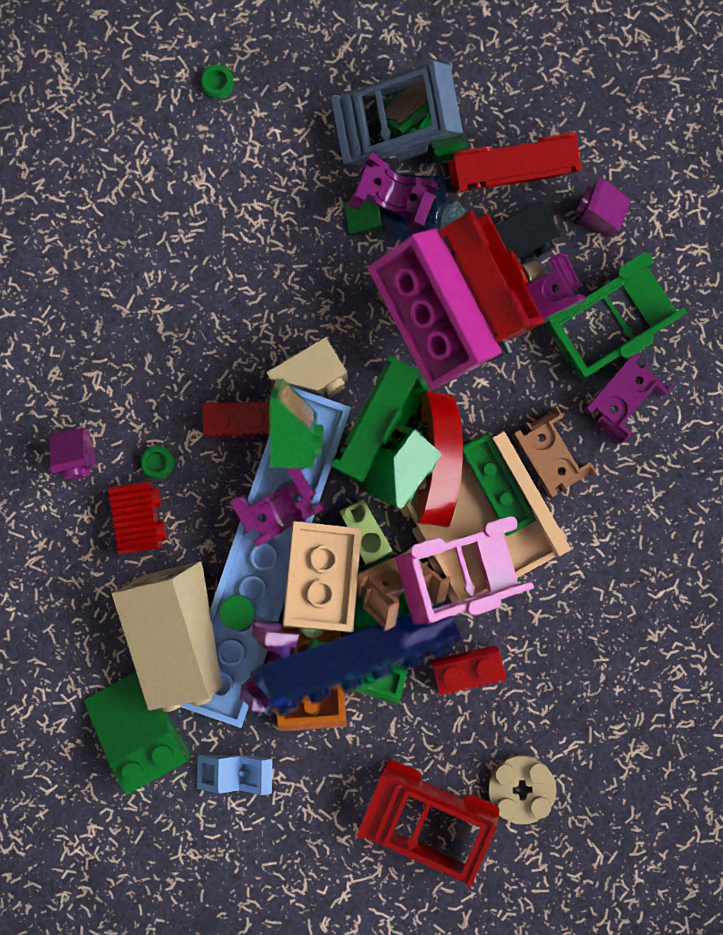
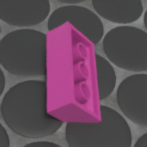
M438 228L410 236L367 267L430 391L479 367L502 353Z

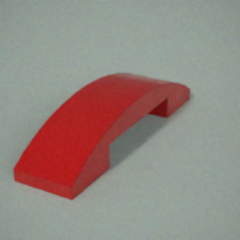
M423 391L421 424L428 425L427 441L442 455L436 462L434 471L426 477L425 488L418 490L417 524L447 528L450 526L461 483L463 438L460 414L454 396Z

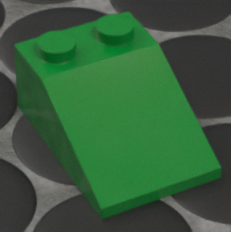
M136 671L84 700L108 763L126 796L182 765L191 757L168 712H163L162 708L148 710Z

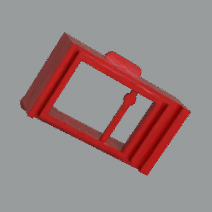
M571 132L539 138V142L493 150L491 146L454 152V160L448 161L453 194H459L468 190V187L469 192L477 189L483 190L567 176L581 171L577 133Z
M469 211L438 230L442 238L449 239L451 245L448 248L450 251H455V254L452 256L493 335L498 334L494 338L496 343L517 338L545 322L525 285L529 281L515 253L512 250L508 251L489 214H485L477 219L475 214Z
M389 760L383 770L356 836L362 839H369L466 883V886L471 888L497 828L500 809L497 805L473 794H469L463 799L421 780V773L418 770L396 760ZM408 796L426 804L414 834L410 838L394 832ZM431 806L480 828L465 864L418 842V835Z

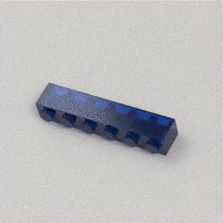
M447 602L433 605L432 609L446 605ZM411 614L396 618L395 626L384 631L380 624L260 666L253 673L252 677L266 714L278 712L279 716H283L299 709L298 704L310 699L311 704H316L330 698L331 691L342 688L343 693L352 691L363 685L361 680L373 676L374 681H379L394 674L392 669L404 665L405 670L421 665L424 663L423 658L434 654L435 659L444 657L454 652L453 646L462 637L453 616L431 623L413 624Z

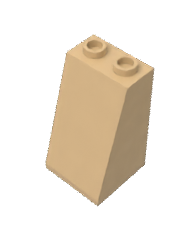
M201 561L142 575L114 591L112 596L148 710L162 708L163 712H169L182 707L185 703L192 702L193 706H200L212 701V696L223 687Z

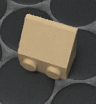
M326 337L267 372L273 385L276 379H284L291 387L320 397L326 394L328 398L346 388L344 382L348 381L347 371Z

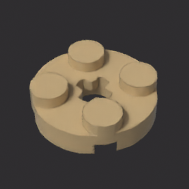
M524 754L513 755L504 759L493 770L488 782V795L491 803L499 807L500 817L515 824H531L541 818H545L551 812V807L556 799V783L554 776L547 766L535 757ZM520 780H525V784L531 787V792L526 793V798H520L518 793H513V787H517Z

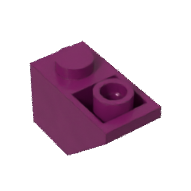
M599 177L593 187L587 185L584 194L581 195L575 213L580 215L577 225L614 238L621 229L631 200L607 180Z
M82 427L50 435V469L52 474L62 475L63 479L71 478V481L90 477V470L98 468L89 429Z

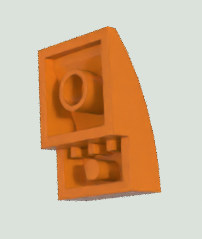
M280 622V631L282 633L299 635L296 648L290 647L287 663L305 657L309 641L312 638L304 636L298 627L282 626L283 622ZM325 630L323 634L314 639L337 646L341 644V632ZM321 680L281 695L286 699L284 713L277 712V726L280 732L347 727L345 689L343 687Z

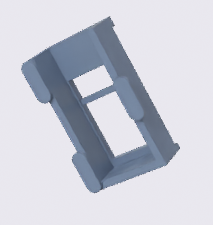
M447 60L440 62L431 61L428 65L341 96L331 97L343 164L364 165L370 153L378 155L380 159L396 155L397 159L405 160L426 153L428 144L463 133L452 76V64ZM425 82L433 126L390 140L391 130L387 126L382 96ZM377 100L382 127L381 136L384 138V142L371 146L364 103Z

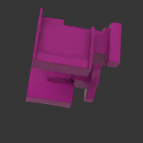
M370 153L359 173L362 177L356 193L352 195L347 206L359 210L366 200L409 219L406 232L413 235L420 233L426 226L425 221L432 202L437 197L433 195V192L437 189L439 183L420 177L407 178L393 172L389 164L382 161L378 155Z
M559 253L549 258L548 260L553 272L526 286L543 319L587 301L583 294H573L572 290L583 284L579 282L568 259V254ZM557 285H558L559 288H560L558 292H556V286H557Z
M637 354L625 360L609 383L583 410L587 415L591 414L594 410L600 414L593 424H597L618 442V445L625 443L632 435V432L623 424L648 394L653 391L660 397L667 394L675 384L672 383L666 386L646 369L648 363L639 367L636 361L640 356ZM636 378L640 380V384L635 382ZM611 407L615 408V414L611 413Z
M290 468L287 470L294 482L251 506L245 495L229 503V505L232 504L244 525L245 533L255 528L258 531L260 537L254 540L256 547L292 527L294 521L301 522L324 510L322 502L314 505L310 497L318 492L312 491L300 468ZM295 494L301 496L300 502L294 500ZM260 514L266 515V521L260 519Z
M254 620L252 636L268 651V660L261 669L251 671L250 678L241 685L239 699L243 700L251 708V711L284 713L286 699L279 695L262 702L252 675L286 664L290 647L296 648L299 635L282 633L280 631V622Z

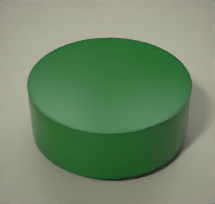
M219 64L211 65L201 75V86L208 97L217 100L224 99L233 91L234 79L227 67Z
M152 446L143 452L140 466L146 476L153 479H163L172 473L175 460L173 454L167 448Z
M237 594L228 597L220 608V618L223 624L232 630L245 629L251 624L255 616L253 602L244 595Z

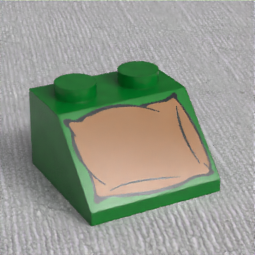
M425 82L402 89L392 99L387 97L383 100L387 126L391 130L390 140L427 128L432 124ZM377 106L375 109L377 114H375L374 125L381 131L382 127Z
M276 379L270 397V467L313 468L315 456L322 455L324 424H317L318 413L284 379Z

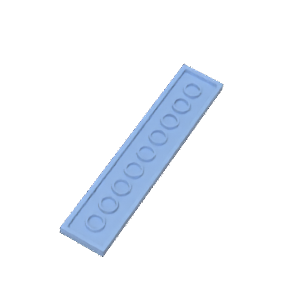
M292 387L318 413L317 424H324L322 455L315 456L313 468H300L312 491L318 492L310 497L314 505L319 504L352 407ZM270 435L247 500L250 506L294 482L287 471L290 468L270 467ZM295 494L294 500L300 502L301 496ZM260 514V519L266 521V515ZM315 515L301 522L312 523ZM240 520L210 608L223 687L212 696V701L200 706H193L192 702L185 703L182 708L240 728L242 727L249 706L239 699L241 685L250 678L251 671H256L263 667L268 653L257 642V639L252 636L254 620L278 622L285 603L292 527L256 547L254 540L260 537L258 531L255 528L245 533L246 529ZM232 595H244L254 604V619L245 629L232 630L226 627L220 618L222 604Z

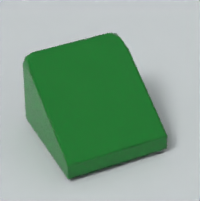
M461 134L429 144L433 163L435 164L454 160V152L467 150L468 148L467 142Z
M365 200L359 210L347 206L348 201L344 202L349 235L381 231L382 224L379 206Z

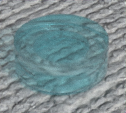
M443 204L436 213V228L440 230L465 215V209L460 204Z

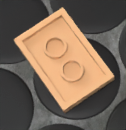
M295 521L292 523L282 626L353 632L361 528Z

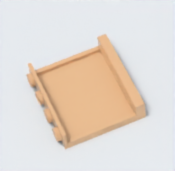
M504 431L492 439L536 518L535 522L509 536H506L504 533L515 575L518 578L550 559L567 553L571 548ZM464 458L459 495L449 527L417 524L418 490L425 488L426 477L416 489L413 499L400 509L404 517L411 515L417 527L411 530L419 544L437 538L447 542L483 531L487 523L497 520ZM474 542L461 546L470 581L475 587L474 595L488 591ZM455 548L434 554L428 559L434 572L439 576L444 574L445 578L451 577L447 591L451 602L469 597L468 593L464 590L465 582Z

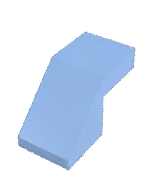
M198 755L197 789L217 794L238 790L258 795L272 794V759L254 755Z

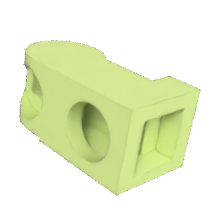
M364 499L339 511L347 527L362 529L360 555L366 566L387 555L391 556L394 554Z

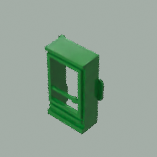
M642 253L623 265L618 271L619 277L587 296V301L548 317L545 327L580 381L619 356L630 358L653 343V335L687 313L684 307L678 311L675 309L648 268L654 263L649 253ZM620 287L624 288L649 326L648 329L635 337L632 334V328L626 325L608 297L609 294ZM601 299H604L621 325L623 335L628 336L630 340L587 367L561 325Z
M391 356L387 359L390 366L385 364L345 441L348 444L347 448L342 447L341 449L343 453L341 460L335 458L332 467L340 473L366 486L365 477L382 445L388 442L397 424L407 427L411 417L416 418L422 407V392L430 391L420 370Z

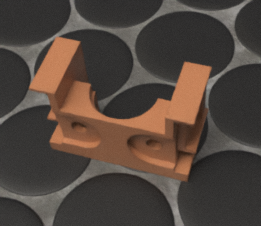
M557 406L552 409V412L531 424L527 423L524 425L528 431V434L525 436L521 430L512 434L515 442L535 468L548 498L558 495L555 489L558 485H560L564 492L568 490L567 487L587 475L597 474L591 462L581 467L577 466L555 429L553 423L563 418ZM538 435H542L544 437L543 442H540L538 440ZM559 468L563 469V475L558 474Z
M410 550L407 551V552H404V553H402V554H400V555H404V554L410 553ZM395 557L359 573L356 590L358 597L366 594L363 610H367L384 628V631L394 627L400 603L397 599L404 591ZM419 560L430 601L436 606L446 600L451 577L442 579L428 567V561L422 563Z

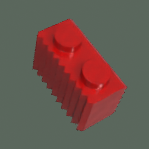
M270 402L203 403V434L209 439L213 437L216 439L219 437L223 439L229 437L231 439L233 436L237 439L240 436L243 438L246 436L258 438L260 435L265 438L266 435H270Z
M150 481L109 487L108 492L118 554L163 548L162 541L167 540V530L164 520L159 521L157 508L162 507L159 487L153 488V482Z
M496 645L430 660L437 690L443 697L446 693L451 695L453 691L458 693L459 689L464 692L466 688L471 690L472 687L478 688L479 685L484 687L486 683L491 685L492 682L497 684L499 680L502 682L506 680L500 650Z

